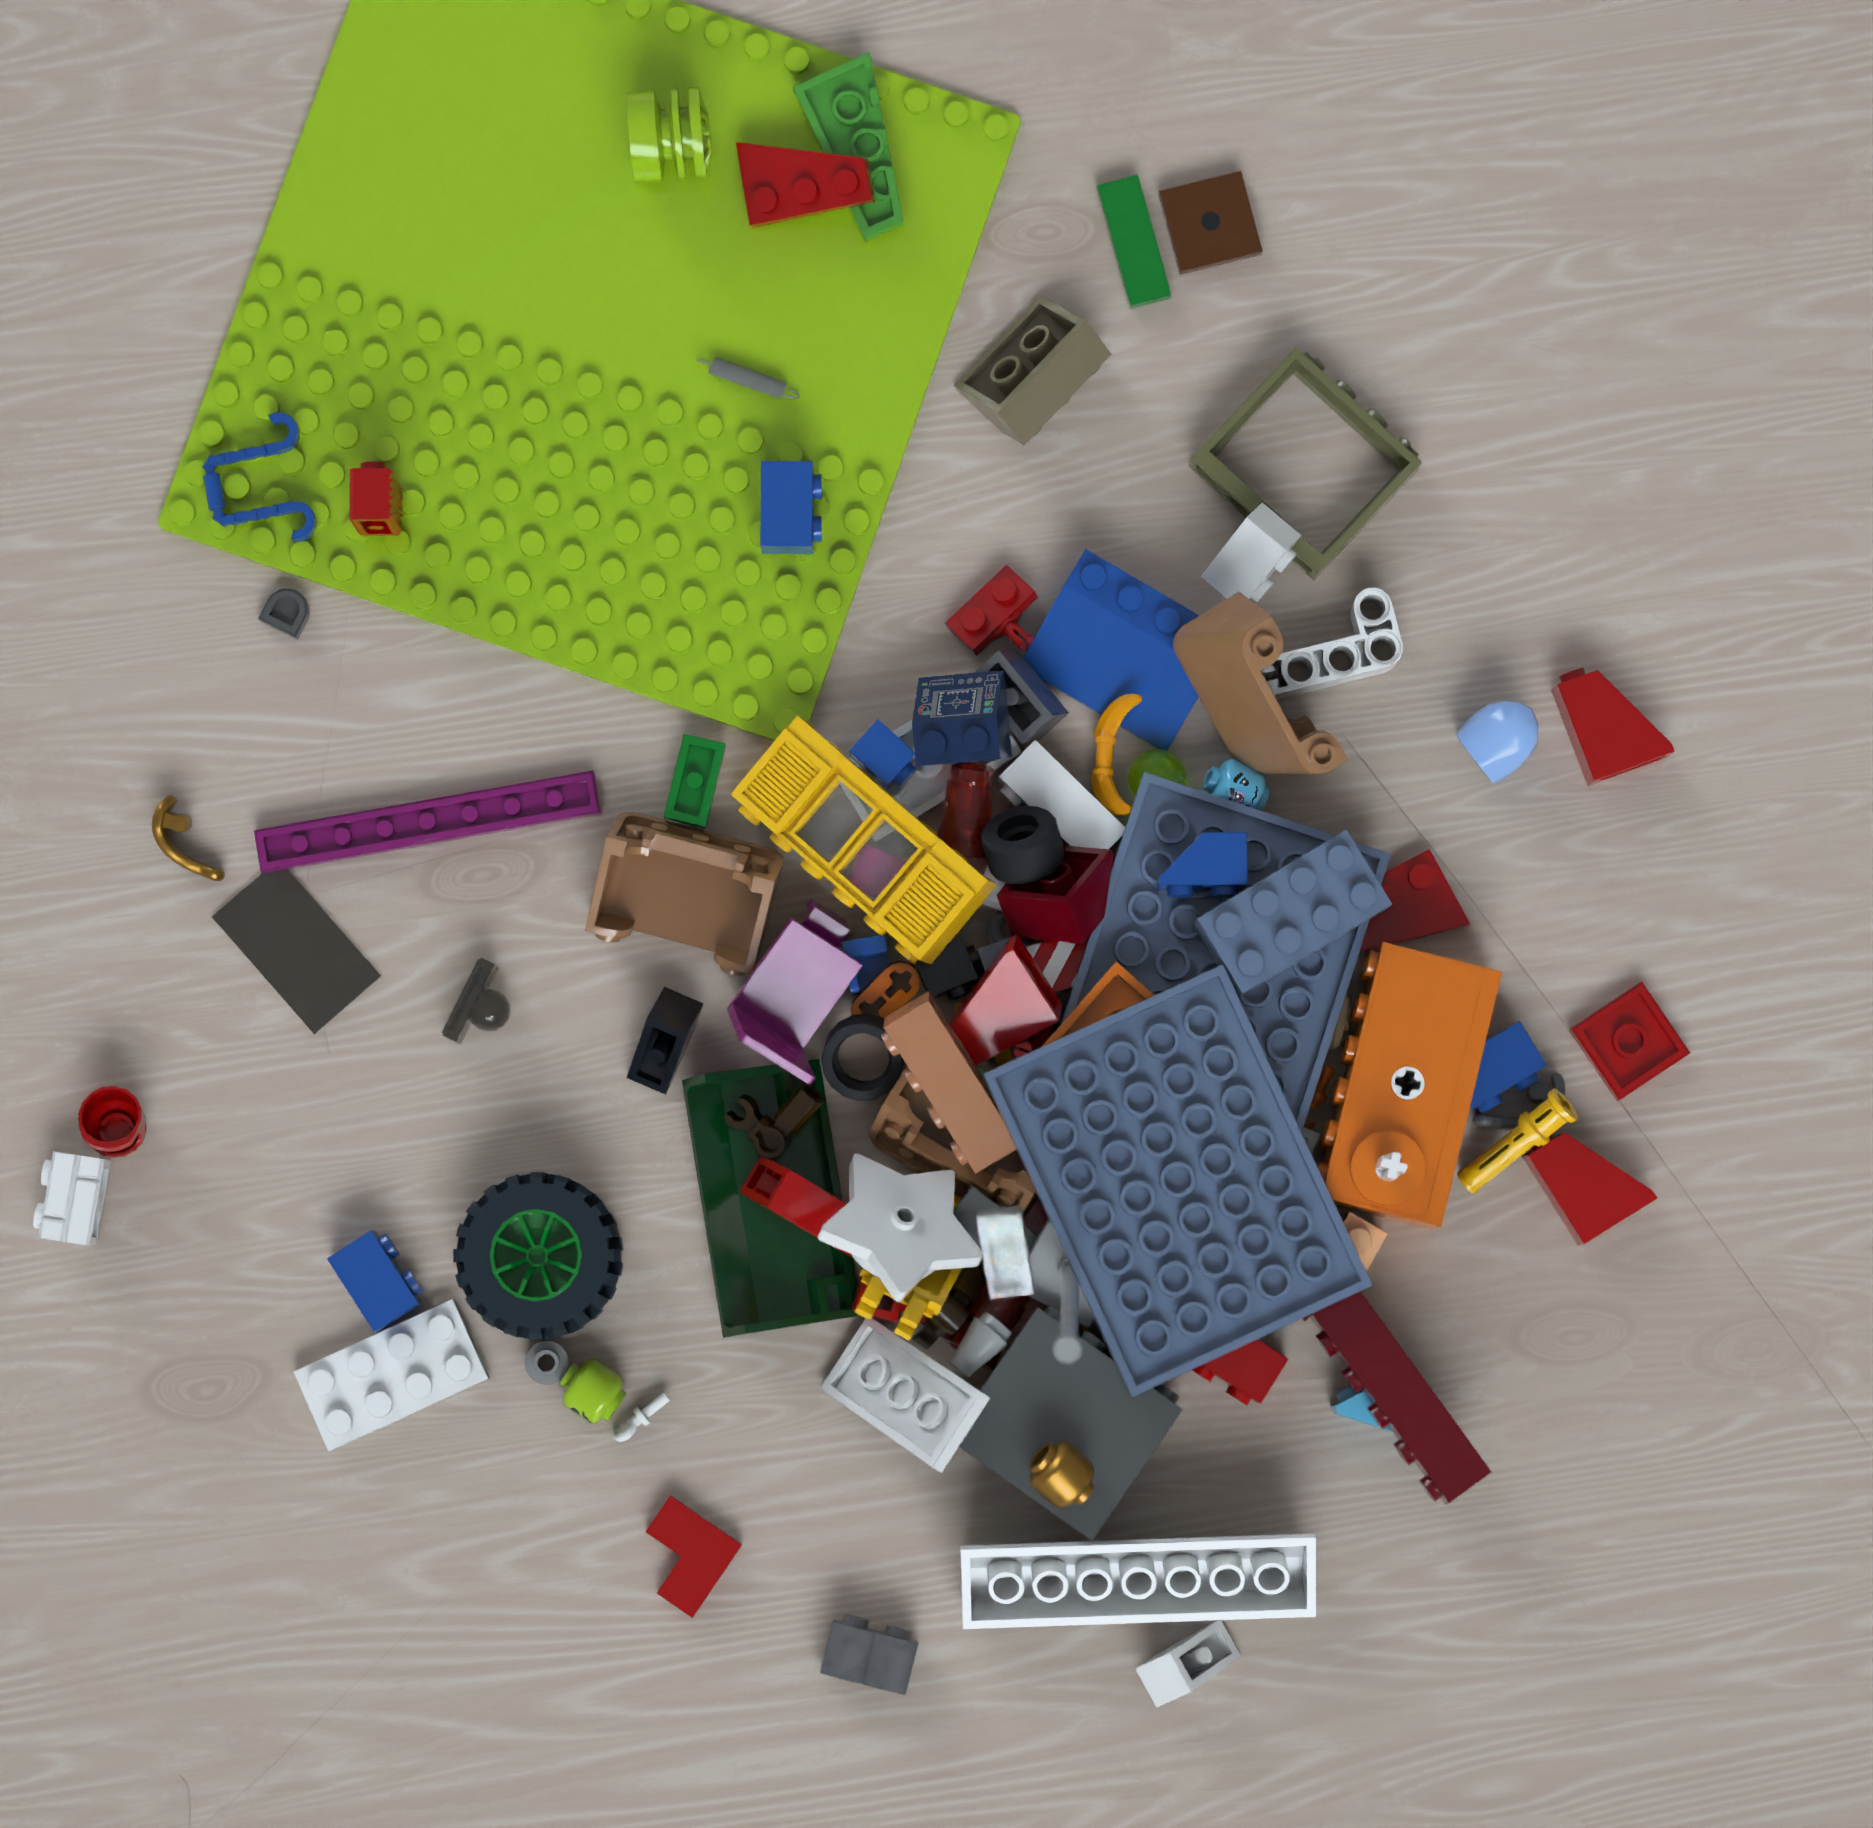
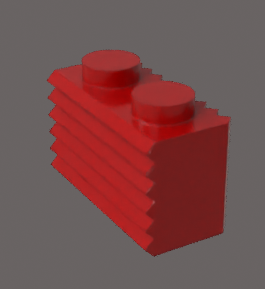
M362 462L360 468L350 469L349 520L358 534L362 536H398L402 532L400 525L403 523L400 519L403 515L400 511L402 507L400 500L403 498L400 494L402 487L384 462Z

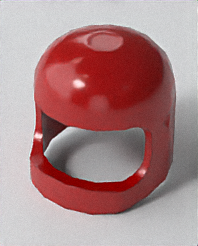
M116 1086L101 1087L90 1093L81 1104L78 1122L82 1139L100 1155L110 1158L125 1157L136 1151L143 1143L147 1132L146 1117L136 1097L128 1090Z

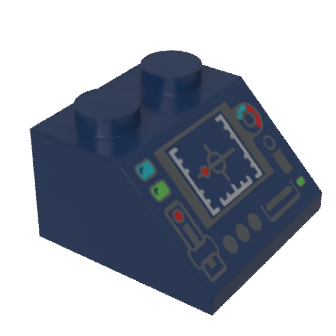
M1004 670L918 678L912 720L916 766L1000 760L1012 757Z

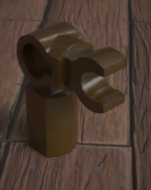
M803 1082L774 1115L775 1121L767 1114L763 1116L759 1113V1106L756 1100L747 1094L742 1095L737 1100L746 1110V1117L741 1118L731 1110L723 1118L731 1128L737 1130L744 1129L748 1133L747 1138L754 1143L755 1150L759 1155L772 1159L778 1157L790 1147L792 1134L799 1133L824 1103V1098L811 1085Z
M981 1261L976 1267L962 1268L939 1314H933L931 1318L927 1317L926 1323H921L924 1327L912 1339L926 1350L939 1337L953 1335L968 1318L971 1312L969 1307L975 1303L991 1276L989 1268Z

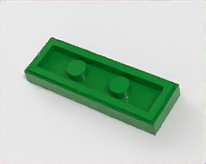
M1134 175L1097 185V193L1129 308L1133 309L1171 299V291L1139 176Z

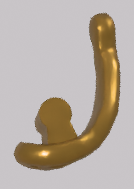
M168 795L157 805L152 817V832L157 845L167 857L181 867L210 880L222 881L225 877V872L222 869L189 857L171 841L168 828H172L176 832L187 831L192 826V819L186 814L178 815L171 812L177 803V799L173 795Z

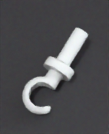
M663 1392L643 1409L639 1406L634 1408L633 1412L635 1415L628 1420L626 1429L620 1433L619 1427L614 1428L612 1433L613 1439L617 1442L626 1441L633 1436L636 1428L641 1423L645 1427L651 1423L649 1417L670 1401L667 1395Z

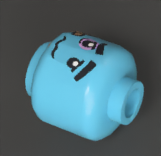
M1235 759L1226 760L1219 768L1212 766L1206 774L1202 789L1207 791V793L1261 811L1269 796V787L1265 786L1264 774L1253 770Z

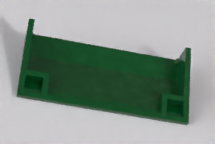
M820 1059L808 1060L815 1075L811 1086L823 1095L824 1103L798 1134H792L790 1147L778 1157L770 1160L793 1171L843 1201ZM777 1064L704 1073L682 1080L723 1338L860 1316L850 1310L857 1287L852 1257L818 1240V1238L739 1193L760 1155L755 1150L754 1143L747 1138L748 1133L744 1129L737 1130L731 1128L723 1117L732 1110L739 1117L745 1118L746 1110L737 1100L742 1095L747 1094L756 1100L759 1106V1113L763 1116L767 1114L775 1121L774 1115L796 1088L804 1082Z

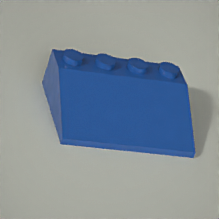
M1085 549L1025 653L1024 658L1044 682L1100 715L1118 697L1125 694L1141 695L1142 701L1127 713L1120 727L1166 753L1199 698L1175 655L1173 641L1181 627L1200 615Z

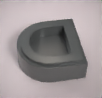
M289 588L280 589L269 597L258 620L298 640L309 620L310 607L300 592Z

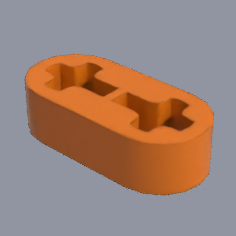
M902 960L894 961L887 965L855 997L851 1005V1015L862 1014L860 1004L865 1001L871 1005L880 996L885 999L878 1008V1014L881 1018L903 1007L919 990L920 978L915 966ZM893 971L899 974L908 971L911 974L908 978L911 987L906 991L899 987L889 996L885 991L893 983L890 974Z

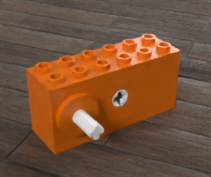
M1382 942L1374 951L1370 950L1369 955H1365L1360 980L1367 982L1364 993L1360 992L1353 1002L1350 1021L1356 1023L1354 1035H1349V1038H1345L1339 1063L1346 1064L1344 1077H1339V1080H1335L1329 1105L1336 1106L1333 1120L1329 1119L1324 1124L1319 1147L1326 1148L1323 1163L1319 1162L1316 1164L1335 1206L1430 1230L1442 1227L1502 971ZM1405 1077V1085L1411 1087V1090L1402 1095L1401 1087L1396 1085L1395 1081Z

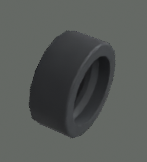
M871 1014L851 1015L839 1021L829 1032L821 1056L823 1074L830 1086L842 1096L857 1101L875 1100L889 1093L900 1078L904 1060L900 1054L894 1057L889 1050L887 1069L880 1077L873 1080L860 1081L851 1078L843 1072L839 1065V1048L848 1037L854 1034H869L877 1037L884 1043L881 1034L885 1032L883 1028L884 1018Z

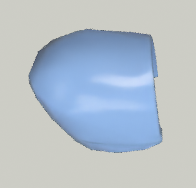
M1501 701L1489 704L1477 711L1461 726L1456 736L1492 783L1504 780L1517 770L1533 753L1538 742L1539 724L1532 708L1520 702Z

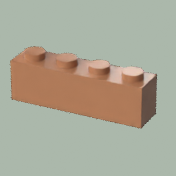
M929 991L884 1017L883 1028L885 1032L881 1034V1037L886 1047L894 1057L900 1054L908 1068L904 1070V1073L916 1093L924 1091L931 1105L927 1106V1110L932 1120L939 1129L946 1126L954 1139L950 1146L958 1161L962 1165L969 1163L976 1174L1017 1150L984 1077Z

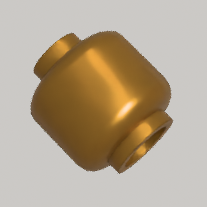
M1060 1441L1056 1444L1048 1442L1034 1454L1029 1462L1028 1469L1031 1471L1029 1477L1031 1486L1055 1507L1064 1508L1072 1503L1080 1505L1089 1498L1095 1486L1091 1482L1095 1473L1093 1463L1069 1442Z

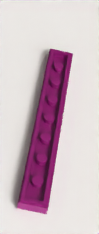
M592 770L254 830L260 871L262 874L600 815L601 808L595 773Z

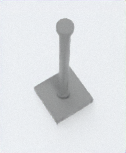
M1048 1219L1012 1281V1287L1060 1312L1059 1337L1054 1342L1053 1352L1060 1362L1072 1363L1081 1354V1343L1077 1338L1078 1322L1089 1328L1094 1320V1316Z

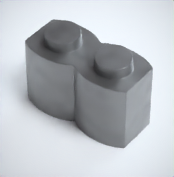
M844 1614L842 1621L833 1619L820 1673L906 1695L919 1644L918 1641L910 1639L912 1631L891 1625H886L885 1632L876 1631L868 1628L869 1620Z

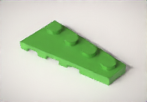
M870 52L794 86L793 92L822 153L862 157L869 161L875 202L849 208L864 241L867 242L903 225V215Z

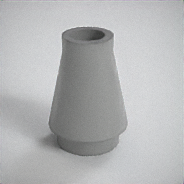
M985 1311L979 1319L974 1317L949 1363L969 1379L977 1369L1008 1346L1006 1341L1012 1333L995 1317Z

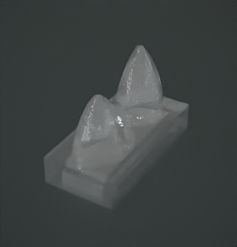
M1000 1206L997 1209L977 1211L976 1219L990 1299L1033 1294L1034 1281L1021 1206Z

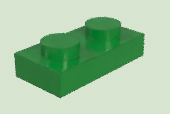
M683 734L663 816L664 819L706 829L726 749L725 743Z

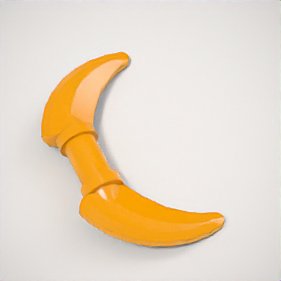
M1125 694L1111 702L1100 716L1093 734L1097 747L1095 768H1093L1092 776H1090L1091 788L1094 797L1111 814L1118 816L1130 815L1132 806L1120 797L1112 779L1114 777V769H1112L1114 745H1116V737L1114 736L1127 713L1142 701V696L1138 694Z

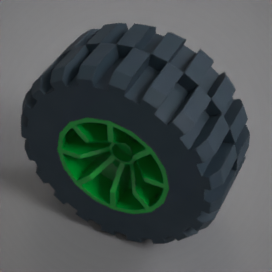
M531 1172V1174H517L505 1178L506 1181L498 1185L493 1184L483 1191L484 1195L477 1202L473 1201L467 1209L468 1215L464 1223L459 1224L456 1236H458L457 1249H453V1262L456 1263L458 1272L455 1275L458 1286L463 1289L467 1297L465 1300L471 1309L476 1310L482 1316L483 1321L506 1334L527 1339H552L574 1333L584 1328L583 1326L592 1319L595 1320L604 1311V1306L609 1300H612L617 1290L615 1287L619 1276L622 1275L623 1243L616 1227L617 1223L613 1215L605 1207L604 1202L596 1194L567 1177L544 1172Z

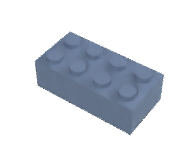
M1346 829L1198 917L1193 926L1218 966L1224 965L1239 998L1382 913L1392 903Z

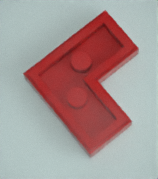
M672 1495L669 1496L646 1530L647 1534L681 1556L657 1594L693 1618L743 1545Z

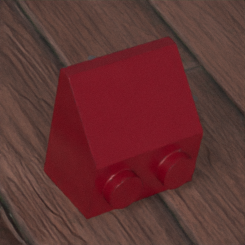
M1063 845L1064 858L1060 866L1050 875L1026 884L1006 883L996 896L1011 935L1018 934L1019 937L1035 940L1083 944L1105 917L1113 862L1112 851L1110 849Z

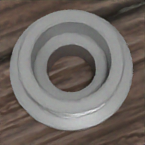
M552 1341L539 1342L531 1347L526 1355V1371L531 1379L537 1383L544 1385L557 1383L568 1371V1354L558 1343ZM545 1354L551 1355L555 1360L553 1369L547 1372L539 1367V1359Z

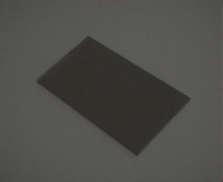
M289 870L259 875L212 916L216 923L313 1034L322 1029L381 977Z

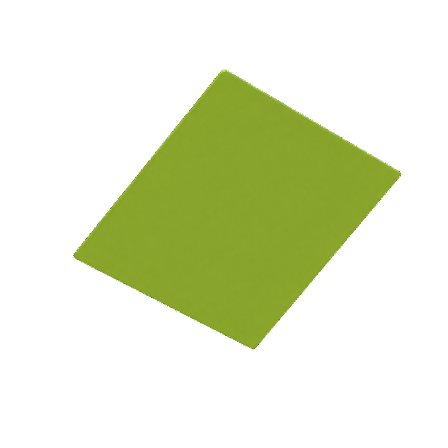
M351 0L160 513L158 524L166 532L775 741L797 715L808 721L811 720L1020 129L1021 119L1015 113L873 66L904 224L865 242L850 209L845 208L754 228L749 226L736 142L822 153L793 92V87L853 60V58L682 0ZM688 87H699L702 100L708 110L711 136V153L707 166V177L696 178L694 159H685L686 179H679L673 160L665 161L663 181L635 183L630 155L626 93L655 90L660 109H669L671 89L678 88L680 106L682 108L689 107ZM719 357V359L721 358L725 361L733 362V364L747 367V369L761 372V374L775 377V379L787 382L784 394L798 397L796 393L789 391V389H792L799 393L800 397L792 399L782 396L781 399H777V397L775 398L735 382L727 381L721 377L713 376L708 372L710 365L699 362L696 359L707 361L712 366L714 358ZM273 413L289 415L299 428L300 439L291 451L283 454L258 457V459L238 461L237 463L223 466L219 465L215 472L220 474L226 504L223 513L230 515L231 513L251 511V509L300 501L312 509L317 519V527L314 534L302 542H294L291 538L293 530H300L304 527L306 523L304 514L293 513L279 517L274 516L269 517V519L249 521L248 523L234 526L229 525L225 528L212 519L214 512L210 511L208 507L203 480L206 470L202 468L210 455L215 456L220 453L240 451V449L260 447L261 445L285 440L289 434V428L283 424L275 426L268 417V415ZM379 461L386 463L387 468L393 472L402 487L400 494L403 497L400 500L402 504L400 511L403 514L400 517L403 522L400 525L402 532L398 536H362L358 534L349 520L350 469L360 468L362 462ZM761 461H813L814 474H822V500H813V516L822 517V542H813V554H762L760 547Z

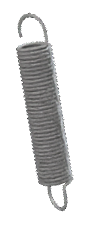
M719 357L714 358L712 366L707 361L696 359L699 362L710 365L708 372L713 376L715 375L741 386L749 387V389L763 392V394L777 397V399H781L782 396L792 399L800 397L799 393L792 389H789V391L796 393L798 397L784 394L787 382L775 379V377L761 374V372L747 369V367L733 364V362L719 359Z

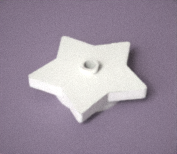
M858 1153L853 1155L849 1164V1203L822 1226L818 1235V1240L851 1253L859 1265L869 1273L879 1277L896 1302L902 1301L921 1279L930 1275L934 1270L976 1267L984 1255L979 1246L953 1215L955 1171L947 1169L902 1175Z

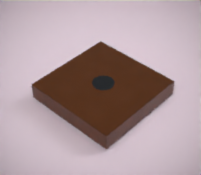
M1241 171L1159 191L1158 195L1179 275L1262 255V247Z

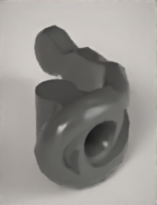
M1559 1073L1551 1075L1552 1087H1545L1542 1083L1532 1084L1527 1093L1529 1101L1532 1103H1543L1548 1099V1092L1554 1088L1565 1096V1081L1562 1075ZM1476 1113L1472 1118V1122L1475 1126L1511 1131L1518 1125L1517 1120L1519 1118H1506Z

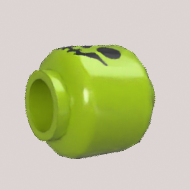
M594 1358L587 1360L581 1367L573 1363L560 1382V1385L566 1388L562 1396L563 1405L591 1424H596L601 1419L608 1422L627 1395L622 1390L624 1385L623 1377Z

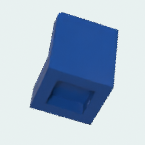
M885 934L883 936L877 935L842 942L843 951L860 961L863 965L849 984L852 996L860 994L890 964ZM893 983L887 990L893 988Z

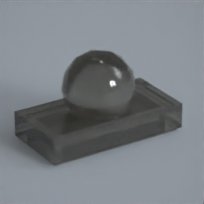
M483 958L477 960L442 1031V1036L461 1045L471 1023L479 1030L486 1032L496 1031L506 1024L511 1012L509 1001L501 992L488 989L498 970L494 963Z

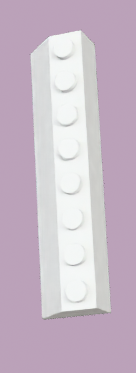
M1315 1533L960 1546L963 1629L1316 1617Z

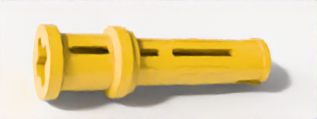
M1555 1088L1548 1092V1099L1530 1113L1524 1111L1519 1115L1518 1125L1490 1146L1464 1169L1457 1172L1459 1180L1469 1192L1476 1194L1480 1188L1504 1169L1508 1168L1534 1145L1538 1147L1541 1145L1545 1146L1550 1142L1549 1136L1565 1123H1574L1578 1119L1574 1107L1561 1092Z

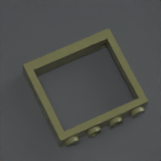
M1295 347L1193 455L1189 467L1245 518L1261 503H1264L1276 513L1216 456L1292 375H1295L1398 469V472L1321 553L1303 536L1293 546L1292 549L1297 555L1292 561L1312 580H1315L1418 471L1422 461L1417 458L1419 454L1410 447L1411 443L1403 437L1397 440L1385 429L1388 424L1379 413L1371 408L1366 411L1354 400L1356 394L1347 384L1341 380L1334 382L1323 372L1325 366L1317 357L1314 359L1307 352L1303 354Z

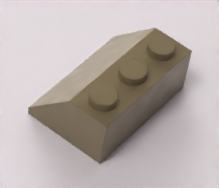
M1040 295L961 377L954 387L1001 432L1025 445L1040 432L1043 425L1062 406L1068 403L1071 396L1087 379L1099 370L1100 366L1109 358L1111 352L1087 321Z

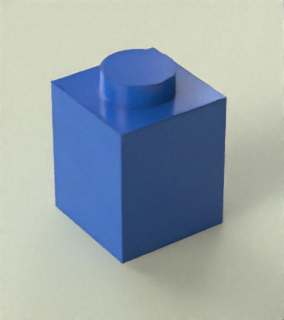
M878 719L849 750V757L867 771L887 791L894 784L901 788L917 770L913 765L915 762V752Z

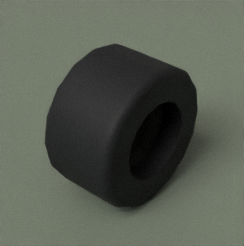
M1022 806L1006 810L986 823L981 833L982 846L990 873L997 880L1007 884H1026L1038 881L1054 872L1064 858V847L1056 818L1048 810L1037 806Z

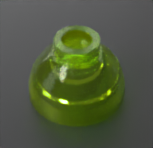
M1151 749L1145 751L1133 761L1129 768L1128 785L1134 797L1144 772L1187 786L1185 765L1177 755L1168 750Z

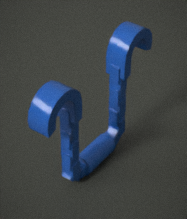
M273 413L268 415V417L275 426L283 424L289 428V434L285 440L261 445L260 447L240 449V451L220 453L215 456L210 455L202 467L206 470L203 480L208 507L210 511L214 512L212 519L225 528L229 525L234 526L248 523L249 521L269 519V517L274 516L279 517L293 513L304 514L306 517L304 527L300 530H293L291 538L294 542H302L314 534L317 527V519L312 509L300 501L272 505L271 507L231 513L230 515L223 513V509L226 508L220 474L215 472L219 465L223 466L237 463L238 461L258 459V457L283 454L291 451L297 445L300 439V431L296 422L285 413Z

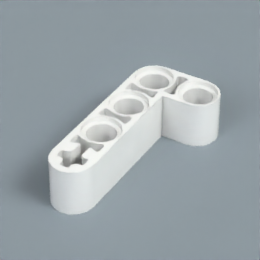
M1376 587L1362 590L1356 596L1350 609V620L1354 631L1353 636L1281 653L1280 657L1273 664L1263 669L1262 673L1266 679L1273 677L1276 671L1274 667H1278V679L1267 681L1275 698L1278 700L1382 674L1391 670L1401 658L1403 642L1389 595ZM1368 600L1376 602L1382 610V616L1375 620L1365 618L1360 611V604ZM1377 641L1387 643L1392 649V658L1387 661L1376 659L1371 652V644ZM1334 652L1347 654L1351 660V668L1346 671L1335 670L1329 662L1330 654ZM1293 662L1304 663L1310 671V678L1303 682L1293 680L1288 674V665ZM1278 680L1282 686L1280 688L1278 687Z

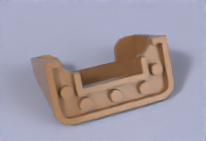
M1237 592L1181 627L1173 641L1175 655L1232 759L1262 774H1324L1348 760L1340 743L1332 734L1316 730L1311 719L1306 715L1298 720L1287 718L1275 698L1262 670L1273 664L1280 657L1284 642L1270 614L1242 593Z
M634 812L620 813L605 838L585 931L594 933L598 939L606 942H619L621 938L628 937L634 930L715 952L714 961L720 965V969L723 972L735 976L750 975L756 967L780 879L784 856L780 852L765 846Z
M903 1071L869 1130L868 1136L873 1145L918 1174L952 1169L955 1171L954 1195L962 1198L973 1184L1019 1220L1036 1190L1018 1151L1011 1152L976 1174L969 1163L962 1165L951 1149L950 1143L954 1139L946 1126L942 1129L936 1126L927 1110V1106L931 1105L923 1090L918 1093L914 1091Z

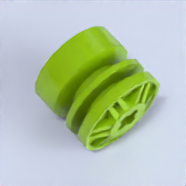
M688 87L689 107L682 108L680 106L678 88L671 89L669 109H660L655 90L626 93L629 145L635 183L663 181L665 161L673 160L679 179H686L685 159H694L696 178L707 177V166L711 153V136L708 110L702 100L699 87Z

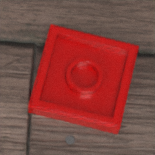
M1642 981L1569 1029L1616 1101L1621 1100L1690 1054V1051Z

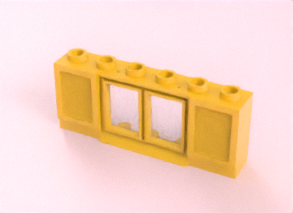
M797 715L730 794L742 804L738 811L756 826L762 822L773 831L769 838L782 850L789 853L794 849L802 856L804 860L800 865L810 875L819 881L823 876L835 885V888L831 891L832 894L849 908L856 904L867 913L863 921L881 936L888 932L898 941L894 948L913 964L917 960L932 964L997 887V884L992 879L983 876L969 864L970 861L939 838L937 836L938 833L909 812L905 808L906 805L898 798L879 786L867 771L848 759L837 745L818 733L810 721Z

